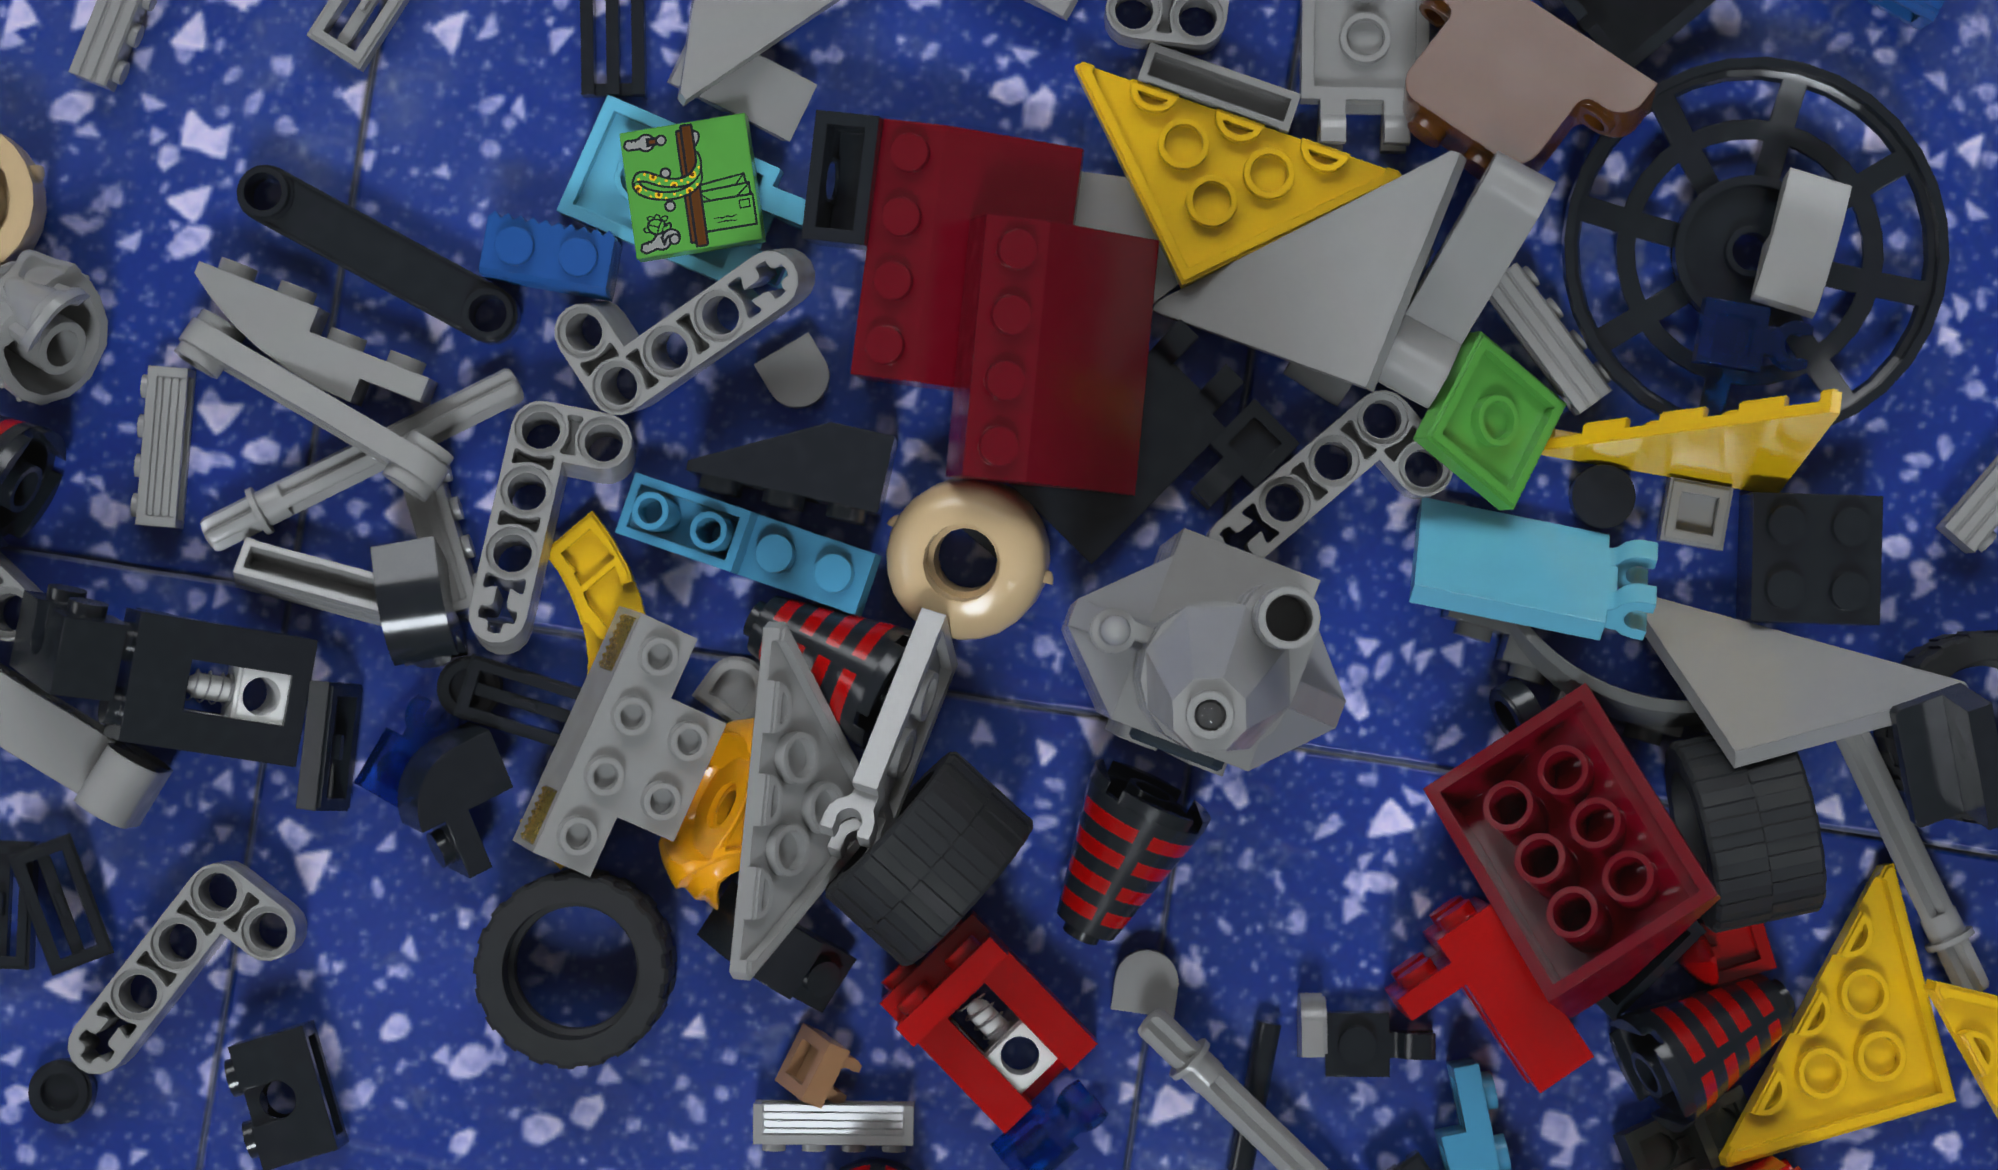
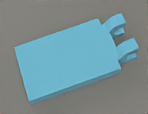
M607 95L556 211L561 215L591 228L598 229L603 233L611 231L617 239L635 246L619 134L674 125L676 123ZM754 157L765 237L774 218L802 230L806 200L778 189L784 172L780 168ZM763 243L666 258L665 260L717 282L752 256L763 252L760 250ZM784 267L775 268L777 275L767 284L777 289H782L781 282L788 276V273Z
M1422 498L1417 513L1409 602L1599 641L1604 628L1616 630L1621 635L1629 638L1643 640L1647 626L1646 613L1653 614L1657 601V587L1648 585L1647 569H1655L1658 560V543L1647 540H1632L1623 543L1619 547L1609 548L1610 534L1431 498Z

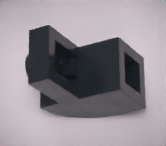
M435 536L370 547L380 621L387 648L394 665L405 664V666L415 665L420 668H435L447 664L453 657L468 655L466 632L452 605L447 560Z
M468 721L430 740L419 748L408 761L401 775L398 787L397 802L402 823L421 833L433 829V831L427 833L426 837L437 862L443 868L448 866L450 869L468 878H472L492 867L469 809L513 788L490 730Z
M733 881L730 882L719 899L718 910H712L697 933L701 939L728 961L731 959L738 884ZM797 923L753 978L790 1000L793 997L823 1013L857 959L845 949Z

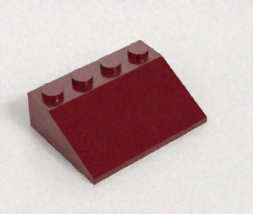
M884 118L850 374L871 382L954 391L970 219L984 214H996L1075 225L1085 150L1077 147L949 125Z
M984 214L970 219L945 477L1135 495L1159 240L1054 221L996 214Z
M1586 683L1423 788L1546 999L1570 1019L1628 983L1721 899L1631 752Z

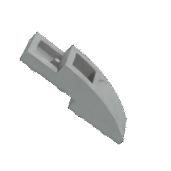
M225 257L221 258L218 268L201 261L198 262L194 273L214 303L231 323L256 347L288 371L317 388L360 407L370 383L427 406L430 405L438 382L423 376L426 363L390 350L386 361L363 352L367 340L331 327L327 338L321 336L330 313L313 305L317 293L281 280L277 291L254 282L258 273L257 270Z

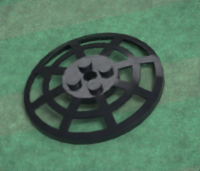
M1772 57L1728 58L1691 67L1657 84L1652 107L1647 115L1653 112L1670 146L1662 151L1641 173L1629 193L1624 207L1589 196L1596 176L1613 148L1623 138L1608 137L1600 134L1578 171L1567 202L1561 240L1563 279L1572 315L1588 349L1608 376L1639 405L1659 417L1662 412L1682 410V408L1677 407L1644 386L1621 364L1613 353L1612 349L1640 332H1643L1649 342L1669 360L1692 374L1704 378L1699 407L1706 406L1709 409L1708 416L1721 415L1725 412L1730 384L1738 386L1771 385L1795 379L1807 373L1820 393L1827 389H1838L1839 392H1842L1840 415L1833 422L1832 425L1856 415L1886 393L1913 363L1932 331L1945 293L1950 259L1948 221L1939 185L1922 149L1901 121L1873 95L1840 75L1804 62ZM1763 80L1780 83L1769 121L1760 119L1729 120L1705 126L1693 132L1676 97L1691 90L1727 81ZM1806 90L1825 96L1855 114L1880 137L1891 154L1857 174L1850 163L1830 145L1804 130L1795 128ZM1733 140L1763 141L1754 175L1732 177L1721 182L1702 150L1711 145ZM1788 148L1797 150L1818 163L1835 181L1852 186L1847 209L1852 207L1861 235V268L1832 262L1825 287L1855 294L1841 321L1819 343L1800 315L1751 301L1750 298L1757 270L1743 269L1736 263L1733 257V246L1740 236H1754L1764 244L1770 235L1782 184L1780 177ZM1679 163L1697 197L1684 210L1678 223L1642 213L1646 202L1657 184ZM1904 175L1914 194L1922 225L1924 261L1921 280L1882 273L1884 262L1883 233L1876 206L1870 195ZM1582 222L1617 232V275L1623 298L1629 310L1599 328L1589 310L1581 278L1579 242ZM1636 238L1671 248V265L1676 282L1646 300L1641 291L1636 271ZM1875 298L1914 306L1908 325L1891 354L1865 382L1851 391L1829 359L1838 354L1858 333L1872 309ZM1690 304L1702 316L1716 323L1709 359L1681 345L1662 327L1659 321ZM1775 325L1795 356L1788 361L1768 366H1734L1742 330H1756Z

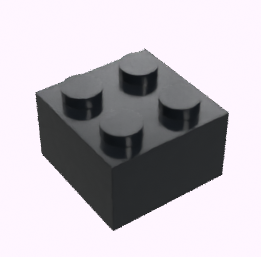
M1752 492L1739 495L1736 619L1752 623L1846 626L1880 625L1883 496Z

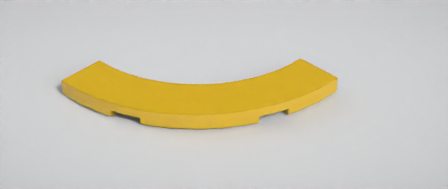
M594 511L588 513L552 544L549 556L550 562L558 571L571 595L583 627L588 655L587 675L618 607L622 606L646 615L643 600L630 566L615 539ZM554 862L560 870L565 867L559 863Z

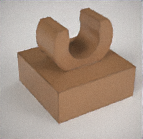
M803 1023L775 1081L799 1100L822 1109L826 1099L833 1103H844L847 1095L833 1086L841 1069L848 1068L853 1072L859 1073L862 1065L849 1054L850 1051L824 1031Z

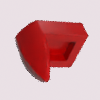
M1703 920L1698 921L1707 932L1677 960L1694 980L1708 987H1714L1777 968L1764 923L1715 933L1705 926Z

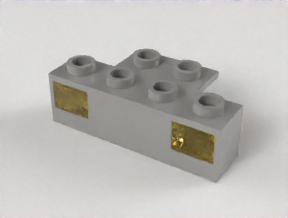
M622 606L618 607L512 841L535 854L589 877L595 868L617 817L674 842L727 725L725 722L671 698L695 647L697 638L641 612Z

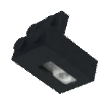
M126 607L124 621L122 622L128 625L114 699L113 702L99 700L98 720L99 723L105 724L103 735L122 742L296 767L318 640L298 635L176 616L161 611ZM192 660L229 665L228 674L226 677L224 672L221 676L212 675L211 670L208 674L200 673L198 668L195 674L190 675ZM260 677L267 688L266 699L259 708L248 711L243 703V691L250 681ZM186 692L191 695L188 699L185 698ZM193 697L198 703H201L203 700H208L211 705L220 702L222 708L221 713L184 708V703Z

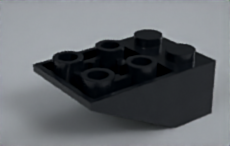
M829 422L688 460L686 470L700 477L698 487L703 488L705 491L741 498L743 487L764 491L762 502H766L767 505L803 512L805 501L827 506L825 516H828L829 519L865 526L868 515L882 518L898 442L895 436Z

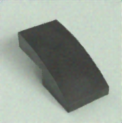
M1732 1086L1692 1126L1682 1132H1672L1651 1117L1614 1134L1613 1138L1626 1170H1713L1721 1166L1718 1156L1748 1102L1742 1086Z

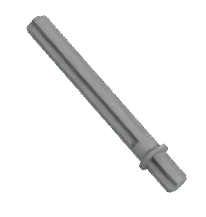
M504 368L385 428L404 439L409 431L413 430L438 444L521 403L524 399V393L515 374L509 368ZM349 445L258 491H255L252 487L245 489L246 497L204 517L200 521L202 532L208 544L215 551H222L245 540L246 537L249 538L263 530L267 535L275 532L273 525L384 471L386 466Z
M1870 731L1836 740L1921 919V926L1929 940V943L1925 945L1927 953L1937 952L1952 985L1983 992L1989 987V980L1969 940V937L1975 931L1972 926L1965 927L1956 906L1952 905L1915 825L1910 821L1908 810Z
M1159 1008L1151 1012L1138 1027V1034L1172 1067L1169 1076L1175 1081L1182 1078L1278 1170H1329L1208 1051L1210 1043L1205 1038L1196 1041L1166 1011Z

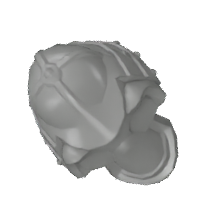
M25 250L20 253L17 261L0 265V388H5L16 397L18 402L27 401L37 405H44L70 397L92 377L107 346L108 319L101 297L91 283L89 275L82 273L76 264L55 259L34 250Z

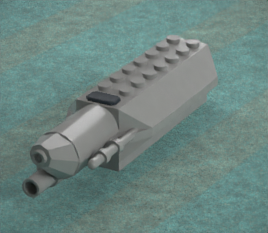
M1186 528L1159 547L1153 565L1078 598L1070 605L1061 628L1096 712L1108 717L1105 726L1106 730L1120 738L1156 751L1157 748L1163 750L1185 763L1222 777L1227 764L1250 771L1335 729L1346 703L1319 631L1321 615L1318 603L1314 597L1321 580Z

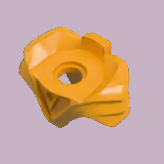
M754 718L727 723L674 842L660 837L658 843L662 862L676 889L684 887L695 900H705L716 910H718L720 904V884L731 874L739 871Z

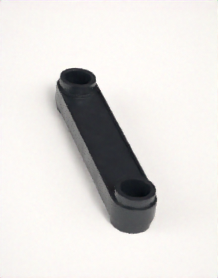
M258 165L246 171L241 177L237 187L238 203L244 213L262 225L479 342L488 345L502 344L511 339L518 331L521 322L520 307L515 298L499 286L278 167ZM265 180H278L282 191L280 201L269 210H258L254 204L256 188ZM490 299L502 300L507 312L503 325L492 332L481 331L476 324V313L480 305Z

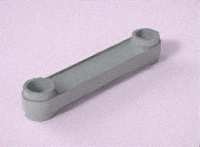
M202 309L196 318L193 317L178 338L180 343L174 352L191 366L214 379H218L223 371L227 372L384 464L386 468L382 474L393 484L417 499L427 501L432 492L436 493L450 471L448 467L454 457L443 447L413 430H410L404 439L242 344L246 338L243 333L209 310Z

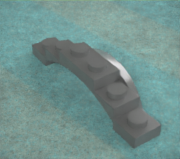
M1445 609L1442 610L1441 618L1456 622L1453 630L1454 634L1485 643H1490L1493 633L1500 634L1501 637L1494 659L1510 664L1507 673L1510 677L1544 686L1547 679L1553 684L1548 702L1555 703L1586 683L1591 688L1609 719L1626 724L1623 732L1625 737L1660 746L1663 735L1681 738L1685 726H1692V730L1711 734L1689 701L1649 697L1601 681L1572 665L1556 653L1529 626Z

